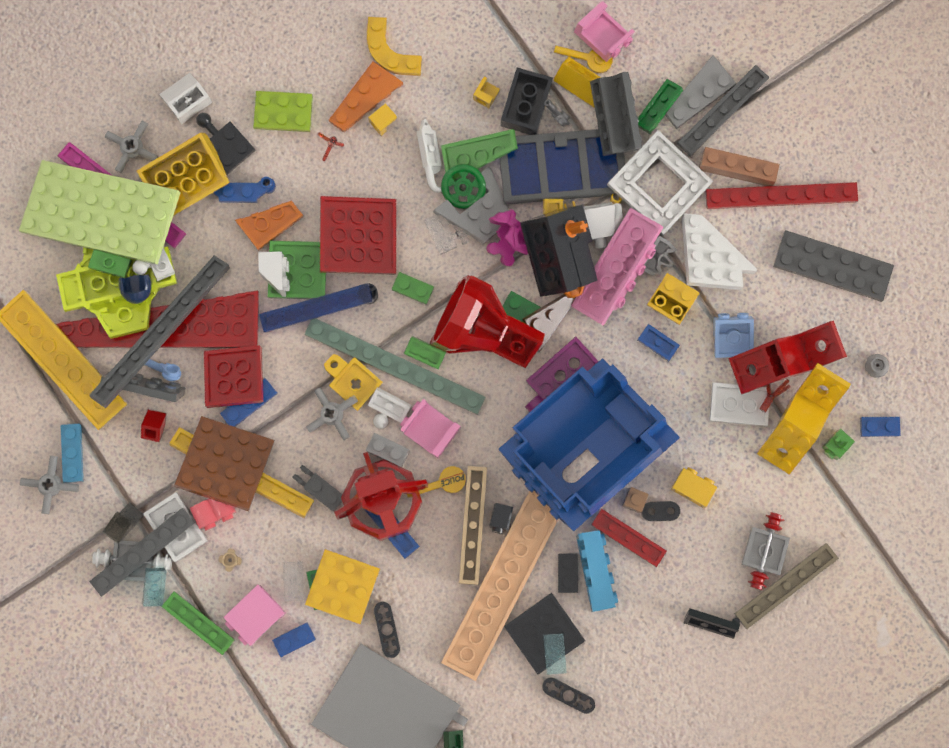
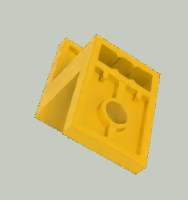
M817 363L790 399L776 428L758 450L757 455L790 475L816 442L830 412L851 384ZM824 385L828 388V390H822L820 386ZM783 448L787 453H783L779 449Z

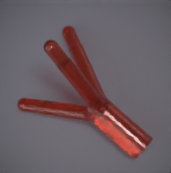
M318 132V136L328 142L327 150L322 158V161H326L331 148L335 145L344 147V143L337 142L335 136L328 138L321 132Z
M786 379L772 394L771 385H766L767 397L759 408L762 412L766 413L774 398L791 387L787 385L789 379Z

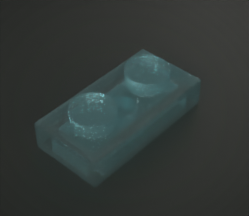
M146 568L142 599L143 607L163 605L167 572L165 568Z

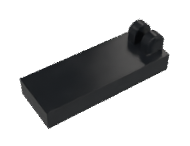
M689 608L684 618V624L734 639L736 632L739 631L740 620L733 618L732 621Z

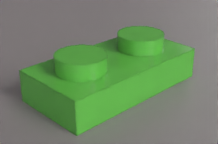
M401 272L398 273L392 287V291L427 305L434 286Z

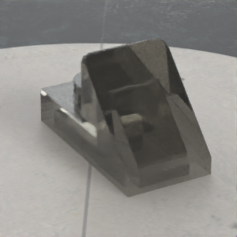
M129 502L120 513L117 511L103 530V533L119 544L144 517V514Z

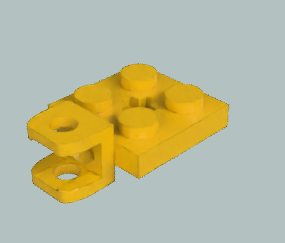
M333 354L324 363L325 370L334 378L329 387L344 400L354 395L358 402L353 404L352 407L357 411L374 394L376 388H379L383 383L355 357L347 363L340 356ZM336 362L338 366L336 368H332L331 364ZM359 379L361 381L359 389L351 388L353 385L351 383L352 380L357 381Z

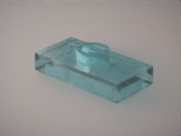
M563 633L544 635L547 675L567 673Z

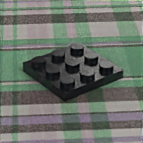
M552 593L504 626L537 675L585 642L581 633Z

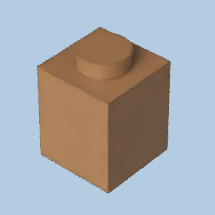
M630 487L622 507L641 513L649 494Z

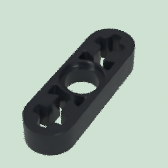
M379 602L374 607V614L382 651L386 657L394 658L400 653V644L392 608L387 602ZM380 605L388 608L385 614L386 618L391 617V621L379 623V619H383L382 614L377 612L380 609ZM385 624H390L393 628V632L388 636L384 635L381 631L382 626ZM395 636V640L391 641L392 645L397 647V650L391 655L390 652H386L389 644L388 641L384 643L383 638L388 639Z
M555 678L544 680L542 689L547 695L584 714H589L595 709V701L592 697ZM554 681V686L559 689L560 685H563L564 688L560 691V696H555L558 693L555 690L548 692L546 683ZM566 690L574 692V699L572 701L564 700L563 693ZM578 694L582 695L579 698L580 700H590L591 708L583 710V705L578 702L577 706L573 705L578 698Z

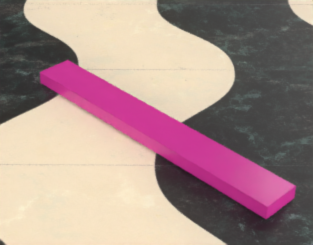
M68 142L57 155L71 167L111 175L71 142ZM171 222L165 242L175 249L186 236V233Z

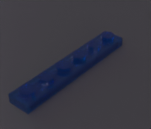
M365 283L259 314L263 332L267 333L372 303L374 299L369 283Z

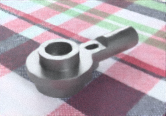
M551 100L545 101L544 105L563 127L570 124L568 121L570 117L563 110L559 112L557 106Z

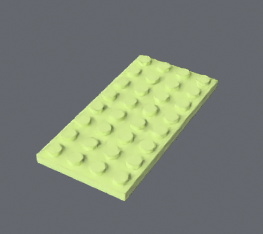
M42 160L19 231L37 237L158 265L180 192L175 189Z

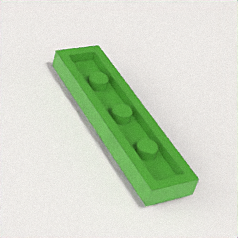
M175 591L161 606L221 655H224L235 641L232 636Z

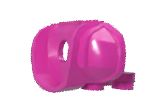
M512 209L498 212L489 218L490 223L500 225L496 231L500 240L497 243H489L486 249L492 255L499 253L502 256L501 263L505 266H512L514 264L513 254L515 251L524 255L528 254L520 222L515 218L516 212Z

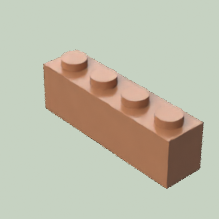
M705 147L699 168L704 172L764 186H773L777 179L780 164Z

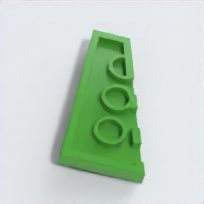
M511 129L441 145L445 172L459 164L471 165L478 169L518 149L515 130ZM456 173L452 176V178L454 180H457L461 178V176L459 173Z

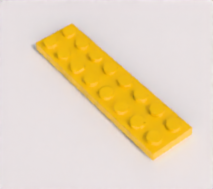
M22 290L0 310V322L97 430H100L128 405L119 394L107 408L91 399L90 393L99 385L102 375L25 290Z

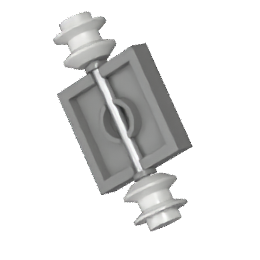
M114 540L113 555H111L109 549L105 553H101L100 549H97V552L93 553L92 563L95 564L96 568L100 564L107 568L110 563L116 561L138 542ZM158 553L155 558H150L124 580L151 582L152 566H154L157 573L160 569H164L165 573H167L168 569L171 570L172 558H169V554L161 557L160 553Z

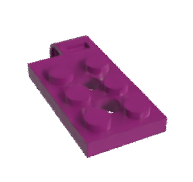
M576 336L526 380L529 386L538 394L525 406L528 412H531L582 366L588 371L599 362ZM573 358L580 362V366L576 369L569 366V361ZM557 371L565 373L566 377L563 381L555 379L554 375Z

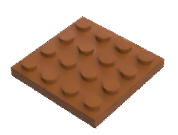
M201 416L174 487L249 512L275 440Z

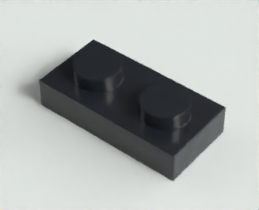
M558 554V593H578V554Z

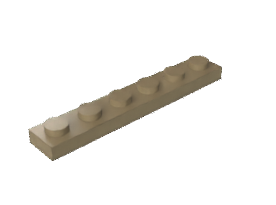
M825 543L735 612V616L740 620L745 629H748L839 558L830 546Z

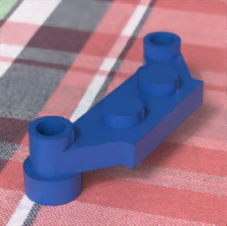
M263 177L258 183H229L213 192V194L219 198L220 203H257L258 199L265 193H273L276 184L272 178ZM266 182H270L268 186L264 185Z

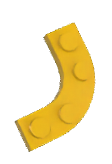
M368 17L367 44L372 58L388 72L398 75L421 76L422 56L395 53L386 43L387 18Z

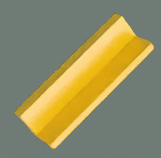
M568 57L561 64L553 81L594 107L590 81L601 77L571 57Z

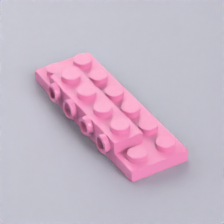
M630 208L594 267L598 281L585 285L582 295L576 297L571 306L604 326L612 311L623 307L626 301L625 295L627 292H631L636 285L634 280L645 271L646 266L644 264L647 259H651L656 252L654 242L662 231L663 226Z

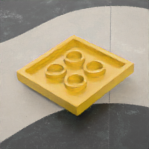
M325 549L305 605L361 624L380 568Z

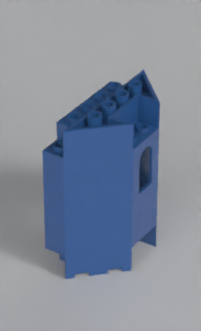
M602 358L588 371L582 366L512 428L515 434L498 450L514 468L511 470L518 479H523L524 485L531 493L535 491L539 495L537 499L543 506L548 505L550 507V514L556 520L560 519L572 531H575L680 437L667 424L666 418L652 404L649 406L628 385L626 377L613 364L610 366ZM588 449L599 462L574 483L566 482L563 479L564 469Z

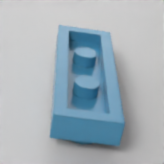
M81 424L61 425L63 483L84 482Z

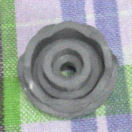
M873 354L867 358L865 370L871 377H883L889 370V362L885 356Z

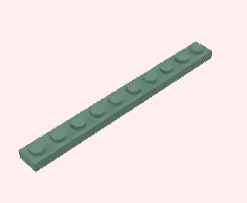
M312 317L305 332L306 336L353 358L355 357L370 366L478 415L486 398Z

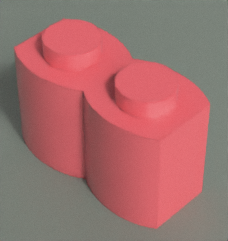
M207 499L190 507L199 529H205V531L216 527L215 523L220 520L226 522L234 518L232 514L236 513L233 506L212 499Z

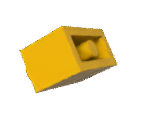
M692 468L681 469L671 490L700 507L706 508L717 489V486L714 485L715 482L707 477L703 479L697 476L698 472Z

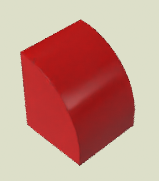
M148 409L141 424V439L160 442L167 413Z

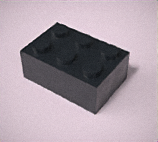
M517 67L500 126L529 135L537 134L545 109L544 103L548 99L553 77Z

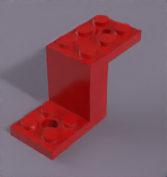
M833 320L796 335L772 340L728 359L740 392L745 394L776 381L809 372L814 369L817 363L824 366L843 359L847 355ZM820 340L826 344L824 351L819 348ZM751 364L754 365L756 368V373L754 375L751 374L749 371V367Z

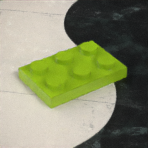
M256 91L253 128L260 130L310 132L313 95L307 93Z

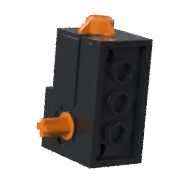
M583 204L555 210L520 222L540 297L561 293L565 294L567 298L578 297L582 295L585 285L598 281L588 243L593 241Z

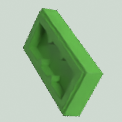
M94 249L88 268L126 278L131 259Z
M411 336L404 354L439 369L447 351Z

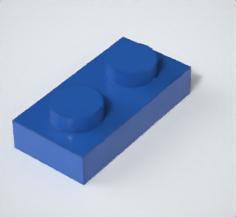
M650 324L646 326L637 340L668 362L680 346Z
M861 417V437L901 436L900 417Z
M307 622L272 641L281 658L315 641L316 638Z

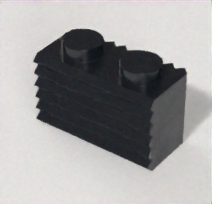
M499 503L494 504L489 524L492 532L503 534L504 531L508 532L513 507Z

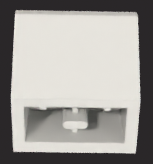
M188 73L159 94L181 124L212 103L208 94L191 73Z
M258 252L259 273L262 278L282 297H286V291H290V283L286 276V272H289L287 257H284L282 252Z

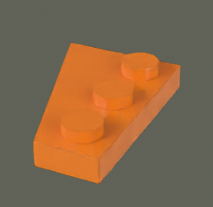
M291 200L271 207L268 210L251 214V216L236 219L235 221L259 251L304 216Z

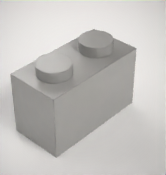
M376 433L373 434L366 449L368 453L400 467H403L410 453L409 449Z

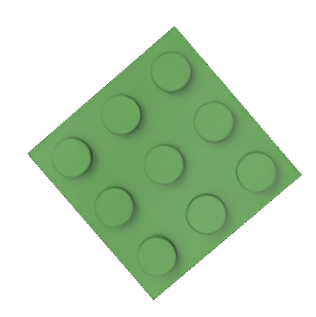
M270 241L269 252H282L284 257H287V261H289V272H286V276L290 283V291H286V297H282L268 284L267 297L325 300L326 273H320V242Z

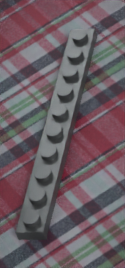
M214 255L90 393L91 399L107 408L230 269L229 264Z

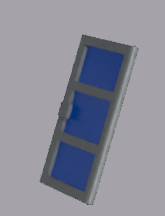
M599 129L516 136L518 149L499 158L504 205L543 202V199L566 200L617 195L607 184L625 165L624 153L603 156Z

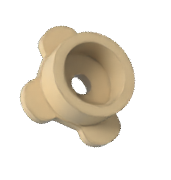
M232 548L228 549L224 555L219 556L218 559L225 566L227 572H231L236 565L242 563V559L235 554V550Z

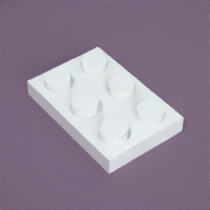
M713 382L709 421L767 427L771 388L761 387L741 394L739 386L736 384Z
M177 492L143 513L153 530L181 508H184L195 522L165 546V549L175 563L208 542Z

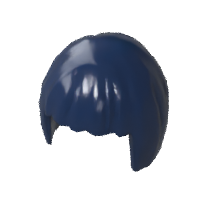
M134 275L128 278L120 277L119 290L126 301L132 304H139L150 295L151 281L148 275Z

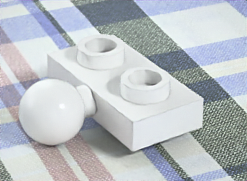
M164 248L158 265L136 260L133 263V271L138 275L145 274L148 268L151 267L157 281L175 274Z
M378 387L368 403V406L381 412V414H377L373 419L374 426L379 429H383L388 425V416L401 423L411 407L409 403Z

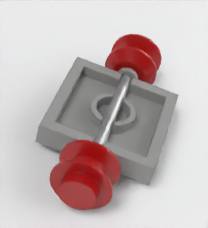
M770 512V515H766L769 520L767 523H763L768 529L767 531L755 527L751 528L741 564L757 569V571L750 573L753 579L748 581V583H751V588L762 590V587L767 588L763 583L769 577L764 572L775 575L781 574L790 541L789 537L775 533V531L782 530L779 524L785 520L781 518L782 515Z

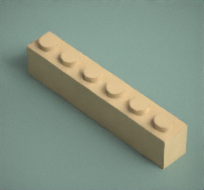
M468 466L459 584L478 585L487 467Z

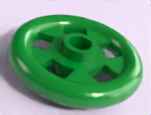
M459 164L451 167L444 174L441 190L445 200H448L453 207L468 209L476 201L484 197L486 182L478 169L471 165ZM459 173L461 178L455 181L452 176ZM468 173L472 174L475 177V180L473 182H471L470 179L466 178ZM465 184L466 190H461L460 185ZM449 186H454L456 193L450 194ZM473 186L478 188L476 196L471 194ZM459 196H467V201H459Z

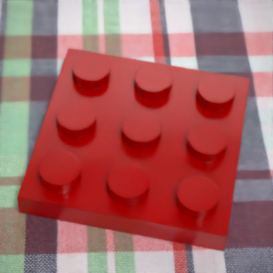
M260 345L204 351L206 408L263 402L262 347Z

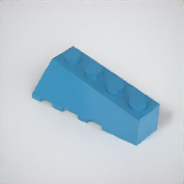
M600 530L577 534L576 539L591 612L615 608L618 598L616 591H612L611 584H614L612 572H608L607 565L610 564L608 553H605L603 548L606 545L605 535L601 534Z

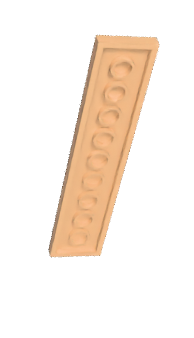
M529 491L441 662L474 681L477 680L558 521L550 514V507L548 505L543 506L538 501L537 497L539 495L535 491L532 493Z

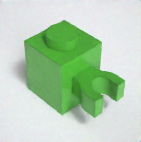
M839 429L822 448L825 450L824 454L832 460H838L855 441L842 429Z

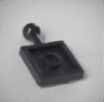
M200 113L197 116V124L202 128H206L213 135L210 141L216 149L227 175L256 151L231 121L218 131L211 123L209 114Z

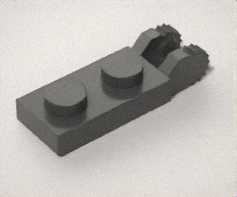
M301 465V471L311 477L310 480L306 483L296 474L292 478L334 512L342 502V494L319 475Z

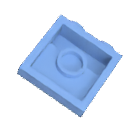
M720 313L718 317H713L715 358L733 357L754 348V319L752 316H749V313H737L735 317H730L728 313Z

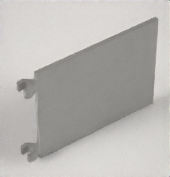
M360 644L311 725L347 748H435L451 720H455L457 723L465 726L468 719L457 712L460 707L458 703L373 650Z

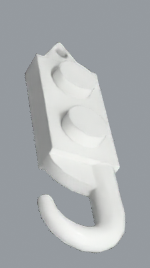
M424 119L421 121L419 131H417L423 168H425L429 187L434 192L440 193L442 192L441 187L436 185L434 174L438 173L442 167L436 132L432 130L427 120Z

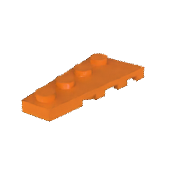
M372 61L330 117L329 122L342 132H346L362 119L367 112L373 110L378 103L389 97L394 90L400 88L403 82Z

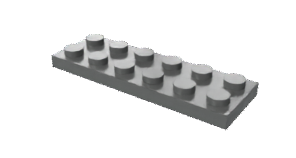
M785 230L773 267L882 302L884 301L894 265Z

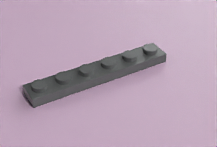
M755 65L677 145L691 157L769 79V76Z
M181 508L89 582L101 597L104 596L195 522L185 509Z

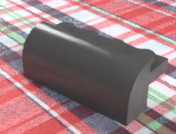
M622 72L614 76L597 78L590 81L603 156L631 152L642 148V138L638 128V117L635 111V99L632 94V82L629 72Z

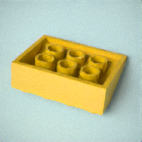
M201 132L137 170L143 183L175 189L180 192L174 215L230 183L207 133Z

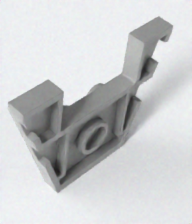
M490 167L481 172L486 182L487 193L484 197L480 198L461 214L458 213L448 200L433 211L436 215H440L450 224L458 226L463 232L482 244L497 234L496 231L500 227V225L490 223L489 218L498 212L509 211L507 205H504V198Z

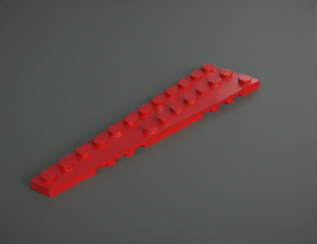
M259 291L238 293L225 297L220 296L206 300L202 299L160 348H238L257 346ZM169 305L151 308L149 327ZM97 317L56 324L77 348H132L147 331L144 330L111 339Z

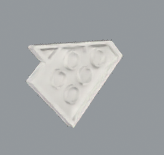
M686 213L682 215L687 285L741 290L743 288L742 273L755 274L757 268L702 215Z

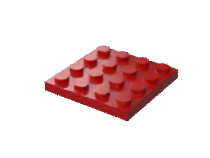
M321 196L320 273L395 275L396 199Z

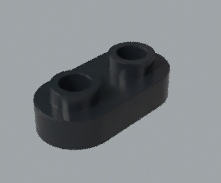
M672 501L648 502L645 504L641 515L646 521L650 522L673 521L679 517L680 507ZM669 507L674 509L672 515L667 512ZM649 508H653L655 510L654 515H650L648 513Z

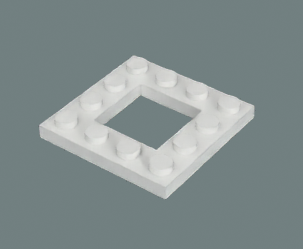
M657 130L608 182L607 186L632 209L662 225L663 229L660 235L663 236L709 187L713 180ZM657 158L685 183L663 208L635 184Z

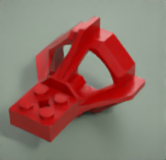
M467 275L458 282L437 324L430 344L447 351L449 354L473 351L495 353L526 369L542 345L545 333L507 315L492 285L472 275Z
M368 452L363 453L367 465L354 470L341 496L344 506L334 512L337 520L348 516L352 529L378 541L410 531L422 506L419 491L428 488L427 480L415 481L411 471L385 459L371 463ZM377 467H388L401 473L406 478V480L397 479L394 475L393 470L388 471V469H383L379 471ZM365 472L366 476L357 479L362 473ZM355 484L357 494L350 499L351 488ZM402 493L412 494L410 511L397 524L393 510ZM363 508L376 515H380L385 529H375L366 526L354 514Z

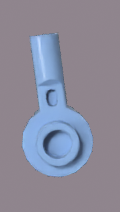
M151 359L145 364L161 372L163 378L168 381H175L181 377L180 368L175 364L158 363Z

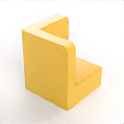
M484 76L473 94V100L490 109L500 89L487 82V77Z
M385 103L371 114L368 119L369 123L382 136L387 132L386 127L394 122L397 116Z

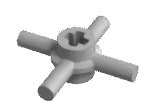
M142 120L134 135L127 136L124 139L109 131L106 132L105 138L119 144L123 154L115 168L117 172L122 173L130 158H135L139 155L150 161L158 158L157 155L143 149V143L140 138L148 126V123ZM133 144L135 145V147H134L133 149H132V148H130V149L128 148L129 145H131V146H133Z
M322 388L316 389L314 392L323 408L321 410V417L306 426L308 431L311 433L326 423L327 425H335L343 440L348 439L350 436L341 422L344 415L343 411L358 402L357 398L353 395L341 404L329 402ZM331 410H333V411L335 412V413L333 414L334 417H330V414H332V413L330 412Z
M50 456L48 472L39 480L20 479V486L37 487L39 492L44 495L42 514L50 513L52 496L58 494L60 490L79 491L78 484L61 483L60 478L55 475L57 456ZM47 483H53V487H46Z

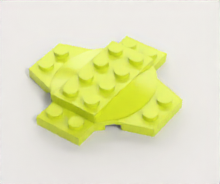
M84 247L83 260L80 264H77L75 270L56 274L64 311L69 312L85 308L91 313L96 314L111 339L148 330L151 301L157 292L160 291V288L177 284L175 274L157 281L150 267L143 274L148 275L150 278V295L142 303L132 304L126 301L120 293V277L88 268L93 249ZM163 247L173 267L169 247ZM131 259L126 278L138 275L133 271L135 259Z

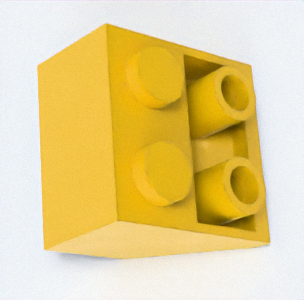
M667 273L647 306L680 325L698 297L699 292Z

